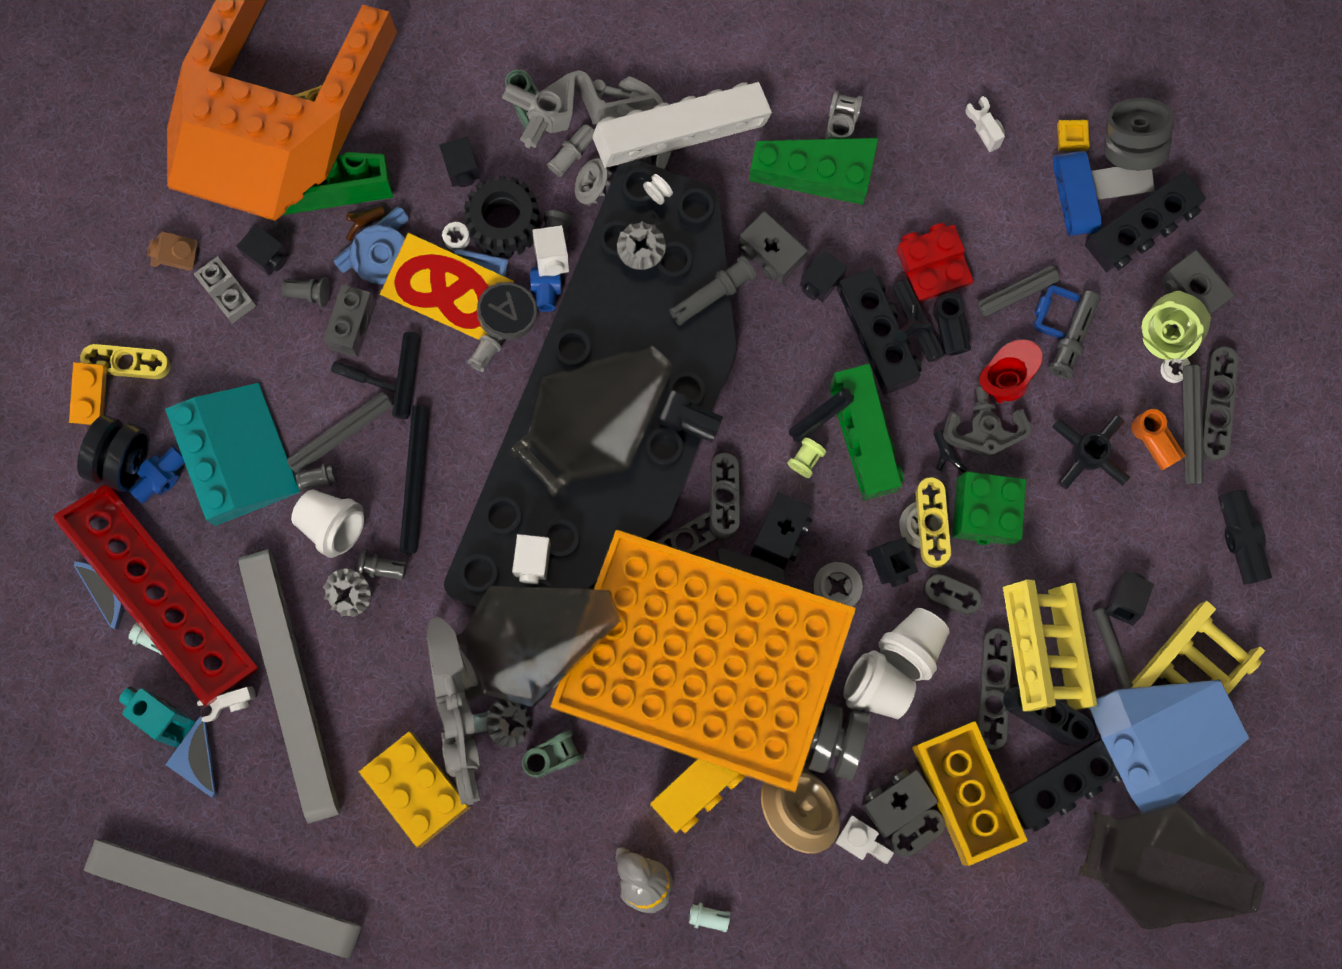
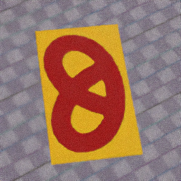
M408 233L379 295L480 340L482 335L487 334L477 320V304L481 294L488 287L497 283H513L514 281Z

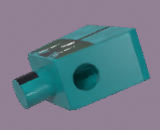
M132 686L127 687L119 697V702L126 706L122 713L125 718L154 740L178 748L196 723L195 720L159 695L143 688L137 691Z

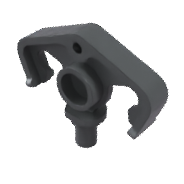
M977 387V402L975 403L976 406H973V411H979V413L972 420V431L963 436L957 434L956 427L960 424V418L954 411L948 414L943 431V437L947 443L988 457L1026 439L1031 433V426L1023 408L1012 413L1011 420L1017 424V432L1011 433L1003 430L999 417L991 412V410L996 409V405L992 404L989 394L982 387Z

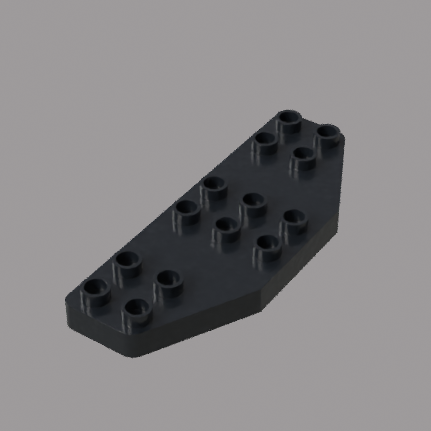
M638 159L619 164L444 581L445 591L456 603L530 632H543L553 626L594 590L616 530L652 540L671 523L704 439L684 430L676 431L667 428L657 422L656 418L669 391L681 393L693 400L695 405L715 412L734 364L737 351L730 295H723L683 322L682 325L676 323L677 317L673 319L669 311L670 308L675 307L715 280L717 272L727 270L720 201L717 193L710 186ZM654 174L662 177L673 192L672 196L664 198L665 202L661 205L655 202L643 187L645 182L652 181L651 177ZM641 221L646 224L655 225L663 233L666 244L665 253L661 261L655 266L644 270L627 266L621 260L617 251V241L620 232L626 229L630 223L637 224ZM647 236L641 241L633 240L636 244L635 254L641 248L649 249L646 245ZM517 534L550 539L551 547L546 580L539 579L538 584L519 582L520 577L514 576L512 571Z

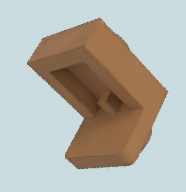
M162 231L155 239L150 240L147 256L151 257L150 266L157 267L163 264L191 271L194 266L197 240Z

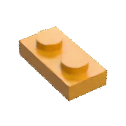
M73 362L69 423L91 425L99 416L104 415L107 365Z

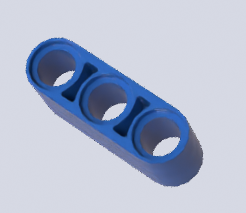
M1086 151L1055 155L1053 158V170L1067 234L1069 236L1098 232L1101 230L1102 225L1101 214Z

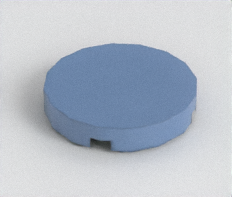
M374 225L365 228L356 235L350 247V261L353 269L360 278L369 283L385 284L405 238L390 226Z

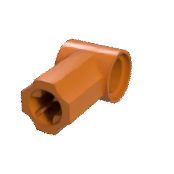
M1150 409L1133 419L1131 424L1133 434L1143 441L1161 471L1186 457L1168 429L1166 416L1161 411ZM1145 418L1153 422V432L1145 428Z

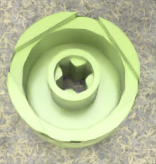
M1174 291L1164 295L1155 302L1142 321L1141 329L1144 345L1158 358L1164 360L1185 359L1199 348L1206 337L1211 321L1210 313L1199 299L1190 294ZM1176 324L1178 326L1177 329L1173 328L1172 325Z

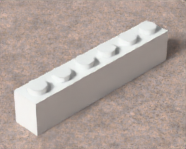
M744 82L729 90L722 91L721 89H716L705 96L697 98L689 96L674 104L661 103L650 110L642 111L638 109L629 112L626 116L618 118L613 116L606 117L597 123L592 138L603 165L607 168L762 127L766 124L772 112L760 83L748 84Z

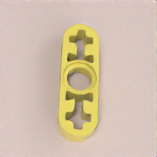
M92 344L85 347L80 355L81 363L93 364L89 359L90 357H95L96 353L104 359H110V364L106 361L96 362V364L107 365V375L161 379L169 373L171 368L168 357L161 351L154 349ZM123 355H132V366L128 369H120L118 366L119 359ZM158 358L162 363V366H157L155 371H153L150 366L141 365V359L147 363H154L155 359Z
M930 477L920 482L916 488L915 495L921 557L923 562L929 567L938 568L949 560L951 545L945 487L940 480ZM928 485H931L932 490L938 491V494L933 497V507L940 505V509L929 508L923 510V506L928 507L930 504L929 496L922 493ZM931 514L937 515L942 522L941 528L937 531L929 530L925 525L926 516ZM943 535V539L939 538L937 540L938 550L944 552L939 557V561H936L933 555L928 554V551H931L934 545L933 539L927 541L926 536L938 537Z

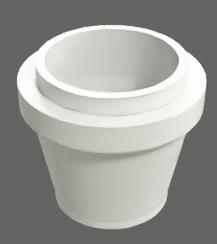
M312 489L304 493L297 501L291 520L294 526L316 544V548L320 553L333 558L347 552L355 544L364 526V512L362 505L350 498L340 499Z
M916 608L892 632H887L883 635L878 643L881 650L880 653L885 655L886 661L911 680H929L937 670L936 662L950 631L945 622L928 610Z
M873 650L868 654H863L854 664L845 683L844 698L846 699L847 707L853 710H866L900 719L912 703L916 691V682L886 661L885 655Z

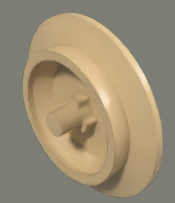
M803 769L795 793L764 782L761 791L762 810L768 825L783 843L796 851L809 854L822 852L834 843L840 828L839 811L831 792L818 777Z

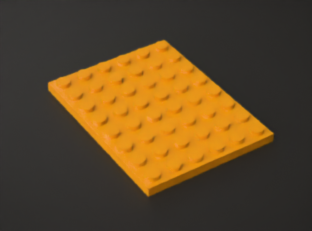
M616 530L550 707L795 793L856 608Z

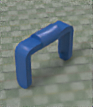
M1052 285L1046 290L1044 297H1040L1034 313L1037 315L1034 328L1039 332L1063 339L1066 336L1065 333L1042 325L1043 318H1046L1052 302V293L1076 302L1079 301L1080 295Z

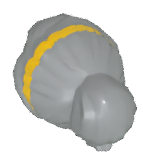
M624 847L617 848L615 860L617 862L618 874L621 878L620 896L622 900L635 910L644 913H656L665 908L669 903V894L673 888V879L668 869L661 862L644 858L637 853H631L629 849Z

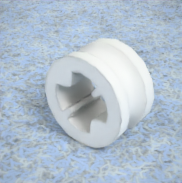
M654 174L651 177L652 181L645 182L643 187L649 196L661 205L665 202L664 198L672 196L673 192L662 177Z
M452 222L445 226L442 237L446 247L452 251L455 249L464 250L470 243L467 227L460 222ZM454 231H460L463 237L461 241L458 239L457 243H453L449 236L451 233L455 235Z
M1187 358L1164 360L1160 368L1161 375L1168 382L1179 383L1183 380V367L1190 365V362ZM1175 362L1180 364L1178 369L1182 371V374L1181 372H1178L1176 375L1171 373L1172 367L1169 366V363L1170 365H1173Z

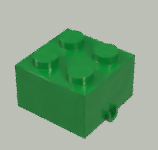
M965 472L956 479L952 538L976 541L977 545H989V543L1013 545L1022 540L1026 479Z

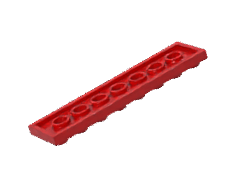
M104 484L54 514V521L205 707L216 701L217 696L226 694L257 672L258 667L111 488ZM96 518H101L107 521L108 526L105 529L96 530L91 527L90 523ZM114 541H121L127 546V549L124 552L115 553L109 549V545ZM133 564H140L146 571L141 576H133L127 569ZM152 587H158L164 591L165 595L160 599L154 600L149 598L146 592ZM176 610L182 613L184 618L178 623H171L166 619L165 615L169 611ZM189 634H197L202 638L203 642L199 646L192 647L186 644L184 638ZM209 657H215L221 661L222 666L217 670H209L204 666L203 662Z

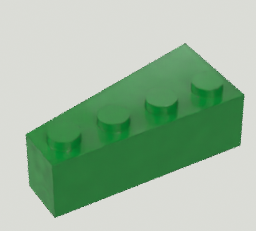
M878 138L756 141L749 181L863 205L868 190Z
M346 152L345 155L338 154L327 179L319 185L315 183L303 193L304 198L296 204L289 206L283 215L394 198L391 172L385 155Z
M870 363L834 373L829 386L831 397L843 388L849 389L850 393L854 395V402L839 412L837 417L863 501L898 492L902 486L901 482H904V476L901 466L899 464L896 465L894 443L891 436L888 435L886 417L879 401Z

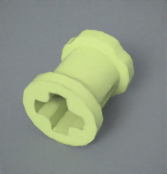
M804 438L802 447L794 459L790 458L787 464L800 475L810 478L813 474L812 468L820 457H824L826 450L812 439Z

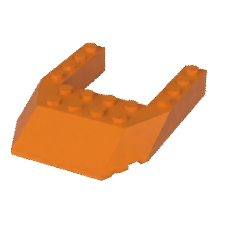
M215 0L181 66L167 126V186L169 189L276 221L281 217L289 206L296 204L304 198L303 193L315 183L319 185L327 179L397 34L389 11L362 4L315 101H310L227 77L266 0Z

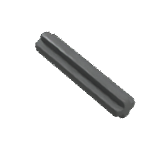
M1049 266L979 300L977 303L978 310L983 317H987L1057 283L1060 280L1059 273L1054 266Z

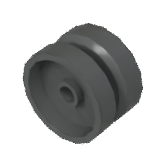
M1146 98L1127 99L1115 104L1109 110L1107 116V135L1104 148L1107 159L1115 166L1126 170L1142 171L1162 165L1169 158L1171 151V136L1175 117L1172 110L1162 102Z
M826 702L810 746L811 752L808 769L824 773L829 769L833 756H836L833 767L835 777L852 781L863 751L870 716L867 713L853 710L848 714L844 727H841L844 716L842 706Z

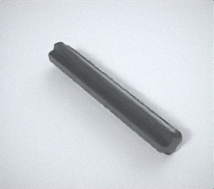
M1186 365L1183 367L1185 482L1187 484H1201L1204 481L1202 373L1200 365Z
M384 392L380 393L287 459L288 465L295 473L302 471L390 409L393 405L391 400Z

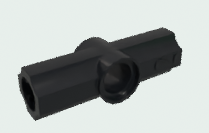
M1237 490L1219 496V503L1227 526L1224 532L1225 540L1229 551L1235 554L1243 584L1247 585L1271 579V571L1263 548L1266 542L1265 533L1260 522L1255 521L1247 491Z

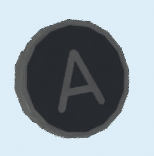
M512 282L497 283L488 287L481 294L477 304L478 322L486 333L497 339L500 337L507 340H516L525 336L533 328L537 316L536 302L532 294L523 286Z

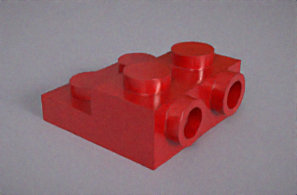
M945 223L936 224L929 228L930 233L921 236L918 235V232L909 233L902 237V242L898 244L896 252L919 303L970 286L974 282L963 256L965 249L954 224L948 227Z

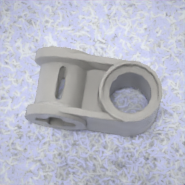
M834 90L825 139H852L863 96L854 98L841 95L839 91ZM834 130H842L846 134L838 135Z

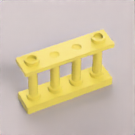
M1024 580L1004 586V598L1023 711H1035L1056 706L1055 699H1067L1068 706L1075 710L1097 706L1076 583H1069L1048 590L1049 594H1037L1035 580ZM1039 606L1051 607L1054 625L1042 624ZM1045 637H1056L1059 655H1047ZM1050 668H1062L1064 686H1053Z
M1205 601L1194 608L1132 681V688L1151 686L1158 677L1161 679L1165 677L1171 684L1189 683L1173 669L1174 665L1171 662L1179 654L1189 658L1213 680H1221L1227 694H1229L1246 673L1250 675L1260 666L1262 661L1259 658L1265 650L1262 647L1251 649L1248 653L1212 623L1213 619L1210 616L1216 608L1208 601ZM1197 631L1206 633L1239 662L1229 676L1193 646L1194 642L1190 639Z

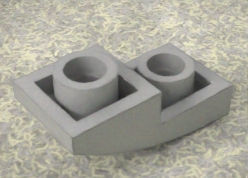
M1112 167L1091 171L1097 200L1155 192L1152 169L1136 171Z
M218 256L193 273L232 324L256 307Z

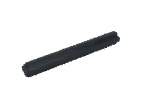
M422 405L413 406L411 413L399 548L400 552L404 554H415L418 544L429 418L428 407Z

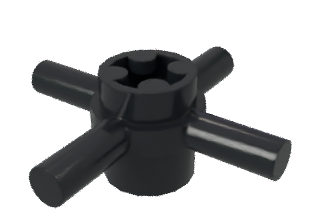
M1114 415L1100 433L1094 432L1083 436L1078 434L1060 418L1052 426L1054 430L1073 445L1072 456L1075 462L1058 480V484L1062 488L1068 489L1083 470L1092 471L1101 468L1122 486L1130 479L1127 473L1109 459L1111 453L1109 440L1124 424V420L1120 416ZM1092 445L1095 446L1097 450L1094 452V457L1097 459H1092L1093 456L1088 452L1085 453L1084 448L1089 449Z

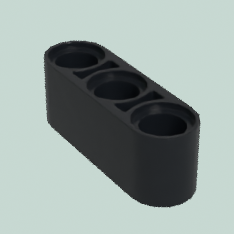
M1019 685L1010 687L1004 693L1003 703L1010 713L1064 745L1085 744L1094 737L1095 729L1092 721L1058 699H1055L1056 706L1048 707L1052 713V719L1049 722L1045 716L1046 708L1035 711H1023L1022 704L1019 701ZM1073 724H1075L1078 729L1077 737H1075L1072 733Z

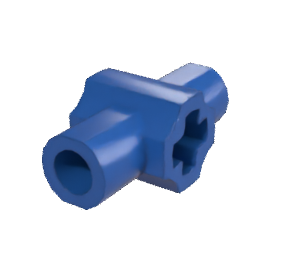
M538 266L531 267V294L536 295L537 310L541 312L554 311L556 308V295H561L562 273L556 276H539Z
M172 446L161 458L154 455L145 460L137 472L141 478L129 489V492L144 504L155 492L162 495L169 491L179 478L175 472L185 463L181 452Z

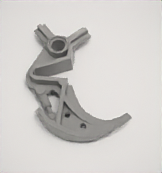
M579 70L566 74L541 92H537L536 95L509 83L502 96V99L528 111L527 116L530 122L520 141L524 142V146L529 149L531 146L537 147L545 131L555 133L568 130L573 112L574 90L580 92L593 125L606 117L613 116L618 118L626 116L634 110L646 111L664 103L662 98L651 87L631 76L623 79L618 85L620 88L618 89L606 86L604 81L600 79L592 81L585 72ZM603 95L618 99L621 97L626 98L610 103H605L604 100H601ZM671 151L656 155L657 167L665 169Z
M434 617L429 621L426 639L436 704L444 726V732L441 733L444 763L447 774L456 778L461 805H471L474 802L480 801L474 774L479 768V757L475 740L471 739V734L475 730L472 713L464 692L461 672L463 670V662L455 631L442 618Z

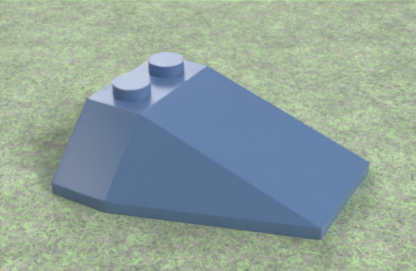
M1221 680L1117 689L1096 698L1097 706L1090 707L1101 738L1131 798L1144 816L1175 804L1249 739Z

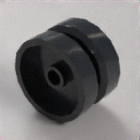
M107 415L99 416L91 424L82 441L77 461L79 476L97 484L104 481L107 487L120 492L128 491L139 478L137 472L141 464L147 459L150 444L149 432L145 428L134 424L124 426L119 419Z

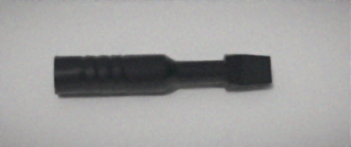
M334 361L331 367V372L362 384L369 383L381 389L395 392L396 386L384 380L371 377L367 372Z

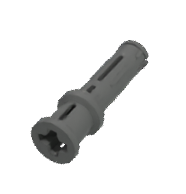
M739 257L737 263L729 269L717 272L715 280L675 307L670 308V314L673 319L677 317L676 323L678 325H682L683 322L723 295H733L736 293V288L748 280L754 281L757 278L755 270L745 257Z
M1088 290L1082 293L1065 338L1058 342V352L1054 362L1048 366V371L1052 375L1067 380L1074 377V366L1078 357H1081L1084 352L1082 343L1101 301L1099 294Z

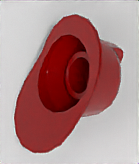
M1025 339L1015 340L1006 344L981 372L979 383L986 393L993 395L999 404H1002L1004 401L1018 400L1024 396L1028 390L1030 380L1038 372L1042 364L1043 354L1040 347L1033 341Z

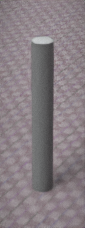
M1105 608L1092 611L1121 689L1132 688L1131 677L1108 616L1104 613Z

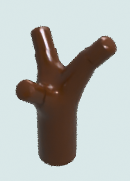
M382 205L361 213L348 212L346 220L355 223L349 230L346 239L351 241L354 234L364 225L385 217Z

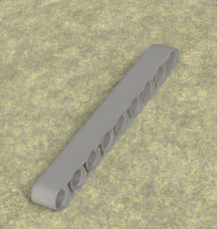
M270 549L239 557V567L304 817L307 823L310 824L339 815V802L273 554Z
M101 839L94 840L83 869L93 875L344 958L351 959L362 926Z

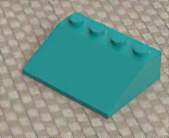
M259 383L194 397L165 409L205 519L213 526H218L300 493L293 471L287 463V455Z

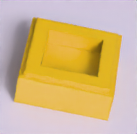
M1088 120L1058 121L1059 151H1088L1090 148Z

